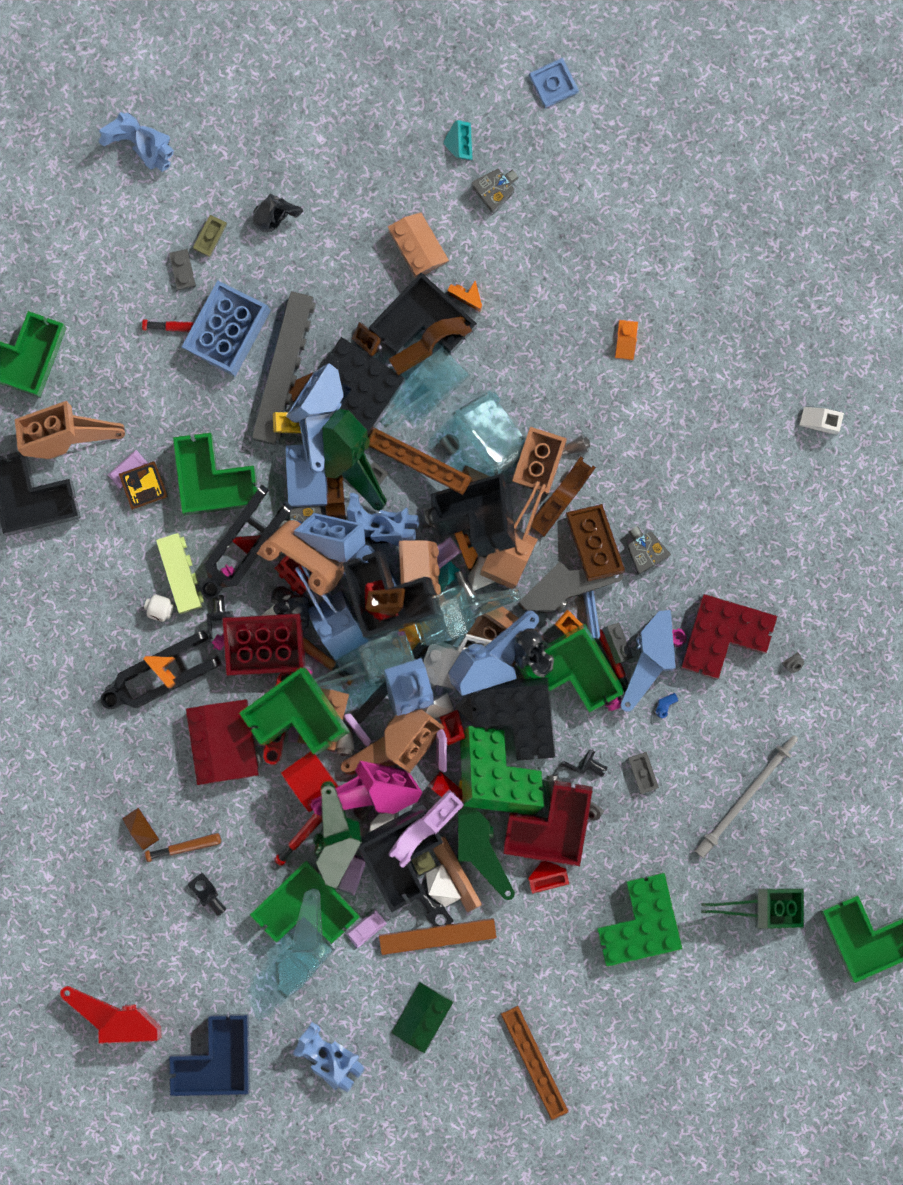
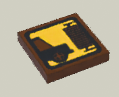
M155 461L119 473L132 510L168 497Z

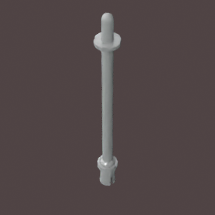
M791 736L783 747L779 745L776 747L779 750L776 756L712 833L706 834L704 836L705 839L694 850L699 856L704 859L713 846L718 845V837L785 756L791 757L788 752L798 741L797 736Z

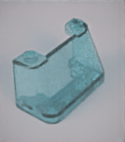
M487 391L453 412L452 419L456 425H461V431L465 433L494 476L501 473L504 474L518 464L526 439L499 404L501 400L496 392L491 393V391Z

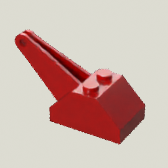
M312 751L281 772L290 788L309 813L313 810L311 802L322 796L321 785L323 782L331 781L335 788L339 787L317 755L313 754Z
M71 986L63 987L60 991L61 998L99 1030V1043L158 1041L162 1038L161 1026L142 1008H136V1004H128L120 1009ZM66 991L70 992L69 996L65 994Z

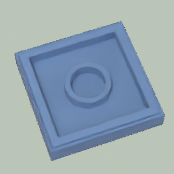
M563 58L529 73V77L545 108L579 92Z

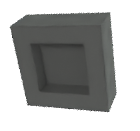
M373 462L370 466L380 486L389 473Z

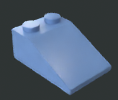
M304 445L286 446L288 503L293 507L327 505L325 462L322 471L316 474L311 473L308 469Z
M313 513L294 530V534L329 559L337 560L338 562H347L365 545L364 524Z

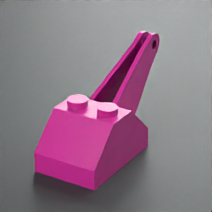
M359 761L355 769L358 777L336 788L344 810L373 805L375 810L381 814H395L418 802L422 794L421 789L406 770L365 761ZM322 796L311 802V808L317 815L322 814Z

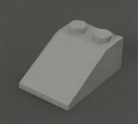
M434 638L432 639L423 662L430 683L456 690L450 682L449 671L461 653L457 651V647Z

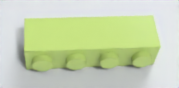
M179 533L157 539V545L179 614L202 608L201 603L204 602L201 591L198 592L196 584L199 583L196 573L192 574L190 566H193L190 555L186 556L184 548H187L185 538L180 537Z

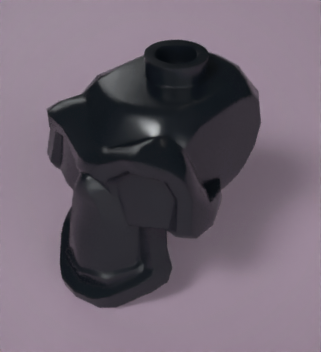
M270 193L260 205L255 207L252 221L258 230L272 232L280 226L281 221L288 215L298 218L303 213V209L301 206L291 204L283 198Z
M284 586L274 588L271 602L275 604L273 606L275 614L300 613L302 632L307 629L310 623L309 598L305 595H294L291 590Z
M527 628L518 632L515 636V662L521 669L529 665L534 674L545 677L553 669L554 658L545 653L549 644L544 641L541 634L534 628Z

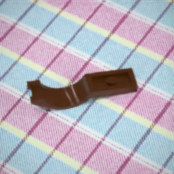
M462 316L443 319L432 324L424 332L421 340L389 358L398 376L432 356L435 344L443 337L451 334L465 336L472 332L470 326L464 324L466 322L465 318Z
M580 456L566 478L533 520L531 527L544 537L596 469L594 465L590 467L586 464L582 456Z
M340 475L336 479L327 477L326 516L346 520L343 476Z

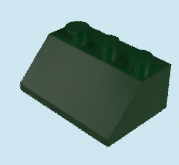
M419 982L391 1033L425 1054L454 1001Z

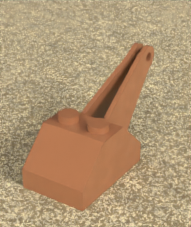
M67 401L15 419L18 451L23 456L51 459L67 453L71 444L121 439L125 436L123 424L75 416L72 414V406Z
M538 481L514 525L516 547L503 551L496 549V553L489 554L479 574L512 590H515L538 539L530 536L529 532L541 496L545 490V484H543L537 497L525 533L516 529L540 484Z
M422 709L408 714L396 715L389 721L385 729V736L344 760L341 764V770L348 775L356 774L355 769L359 761H365L384 766L397 764L410 773L435 741L436 733L440 729H444V726Z

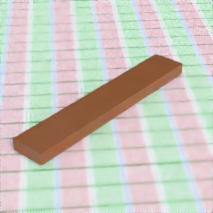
M376 428L373 429L369 436L370 448L461 495L464 494L472 480L470 476Z
M494 918L379 935L382 955L497 938Z
M519 1006L501 1013L551 1121L568 1113L566 1104Z

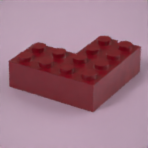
M703 594L680 669L696 674L701 669L703 671H701L700 675L718 680L729 644L762 654L767 653L772 638L768 634L773 633L778 616Z
M554 780L548 818L510 812L503 854L580 866L593 786L575 784V787H571L569 782Z

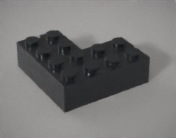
M421 272L369 326V329L381 339V342L384 341L385 346L396 355L403 351L422 330L426 331L432 324L440 320L463 316L466 320L464 324L470 326L472 332L477 328V323ZM472 332L465 336L460 334L447 335L437 343L451 355L463 343V339L466 340Z
M340 337L332 349L333 356L329 354L320 368L330 363L338 370L341 385L350 390V393L339 409L349 410L366 428L367 436L369 437L405 383V378L401 375L398 376L397 372L343 337Z
M20 452L7 454V459L4 456H0V523L5 536L81 519L78 503L75 500L76 494L73 482L70 479L34 487L28 456H23Z
M503 473L470 482L463 495L450 488L430 494L431 507L433 509L432 522L441 537L470 529L471 544L479 557L496 553V549L503 551L516 547L511 490Z
M380 551L362 556L363 559L356 558L343 563L364 638L372 639L442 616L438 599L433 598L436 592L432 578L424 576L394 586L386 554ZM379 580H383L385 590L400 588L405 590L402 609L398 612V615L381 621L365 610V585Z
M548 677L511 680L470 693L474 728L513 725L517 761L532 760L536 755L538 759L555 758L556 747Z
M423 804L361 836L358 850L391 912L407 904L402 897L403 894L406 895L410 902L426 894L410 862L402 868L399 865L401 861L395 856L391 857L389 855L390 850L400 835L412 823L421 819L428 812ZM439 833L431 834L422 840L413 851L410 861L444 843Z

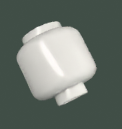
M156 594L152 596L151 600L147 599L144 610H147V617L159 622L170 619L174 608L169 598Z

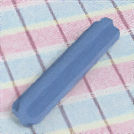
M594 591L584 593L583 597L588 630L595 640L600 638Z

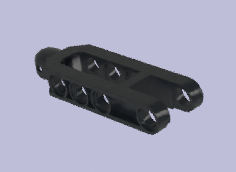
M261 485L205 563L207 578L201 585V593L205 598L213 599L218 596L223 588L238 585L259 556L257 552L262 544L277 531L293 506L285 501L266 527L251 516L269 492V489ZM247 522L262 534L232 576H226L217 569V562Z
M202 630L153 655L156 657L175 658L182 673L173 680L176 684L171 689L164 683L155 689L147 690V693L135 699L131 697L125 683L152 669L143 660L117 674L114 687L106 690L101 695L100 701L103 707L112 710L125 704L139 708L222 665L217 655L208 662L200 663L188 669L181 655L207 641L209 637L206 631Z

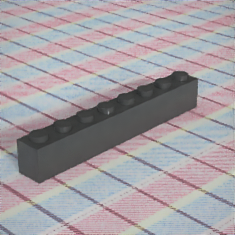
M290 292L252 436L255 441L276 446V442L281 440L282 433H274L273 413L285 412L286 404L290 405L292 394L289 393L290 387H294L297 376L294 374L296 368L299 369L302 357H299L300 351L304 350L306 346L305 332H309L311 327V321H309L310 313L314 314L316 308L313 296Z

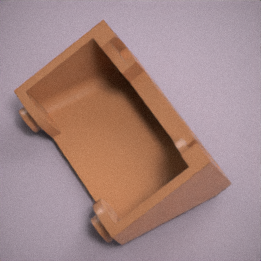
M289 520L262 544L257 554L266 560H274L283 552L313 572L309 578V586L314 592L322 596L333 591L345 572L344 562L329 559L294 534V530L301 523Z

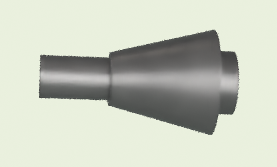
M583 434L565 446L562 455L589 452L588 448H591L588 437L584 438Z
M462 571L455 573L459 583L461 604L470 606L476 603V598L479 596L473 591L470 584L466 582Z
M555 774L547 775V778L543 779L547 797L549 798V809L554 780L562 781Z

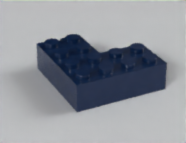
M228 1014L209 1015V1054H174L170 1056V1074L176 1073V1076L170 1078V1096L247 1095L250 1093L249 1014H231L230 1018H228Z

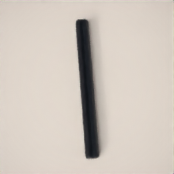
M426 635L399 665L420 659L428 651L433 638ZM386 680L353 715L358 724H361L387 696Z

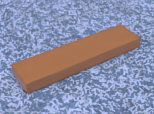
M444 836L442 838L444 843L433 848V851L439 862L444 865L462 897L460 900L463 906L469 912L481 906L482 903Z

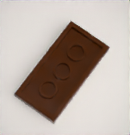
M600 504L566 512L565 516L587 582L623 574L625 569L603 505Z

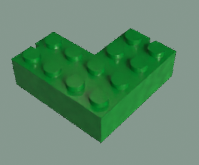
M28 311L15 346L0 341V384L41 398L67 329L65 324L50 318L46 320L44 316Z
M212 433L195 434L194 439L196 441H193L190 435L173 437L181 509L184 516L246 507L258 490L256 486L258 485L256 468L254 465L217 470Z
M585 623L549 643L545 653L554 658L552 671L545 677L549 679L550 691L570 680L589 713L605 704V695L607 702H610L623 694L622 685ZM517 665L525 679H530V675L531 678H542L534 674L529 665L523 669Z
M306 668L298 669L239 713L248 727L253 728L251 731L260 745H268L292 726H295L312 753L320 754L333 745L332 742H337L350 732Z
M468 726L464 730L466 738L460 740L463 806L535 815L544 807L543 790H540L543 787L542 771L506 766L505 734L503 730L488 728L485 731V728Z
M308 860L250 914L261 927L268 926L264 931L276 943L299 921L306 917L333 944L345 932L344 927L348 929L361 917L333 887L325 884L322 875Z
M665 873L646 876L648 881H645L643 877L626 881L634 919L597 928L600 944L602 946L606 945V948H602L606 967L682 950Z
M853 895L840 901V906L835 903L820 910L851 982H859L903 962V917L873 929L858 895Z

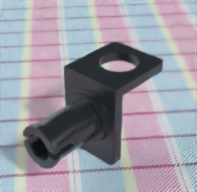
M219 595V603L217 597L213 598L214 612L206 614L210 639H213L212 621L223 620L224 617H234L233 611H225L224 595Z
M591 749L588 751L580 768L562 761L563 765L583 775L587 769L600 777H603L605 773L598 770V768L607 771V766L593 760L596 751Z
M200 873L188 883V886L199 898L203 907L208 904L216 916L221 915L226 910V907L217 898L218 892L204 873ZM197 881H205L206 888L201 891L195 888Z
M425 891V895L417 899L427 911L426 918L429 919L434 927L442 926L438 925L435 921L438 914H444L447 918L446 923L443 925L454 922L442 904H436L427 894V891Z

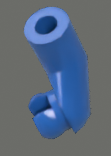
M676 693L658 700L655 710L658 717L666 718L668 716L669 705L678 702Z

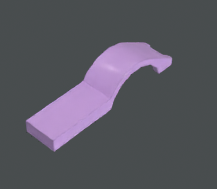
M449 790L421 819L412 823L400 835L390 850L389 855L391 857L395 856L401 861L399 865L403 868L410 861L413 851L422 840L431 834L437 833L464 804Z

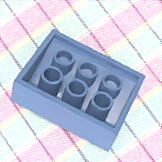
M217 280L182 348L236 377L271 310L266 304Z

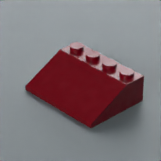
M300 613L223 618L227 675L296 672L300 668H306Z
M248 699L186 708L197 785L259 776L253 733L251 731L252 727H248L239 714L248 707Z

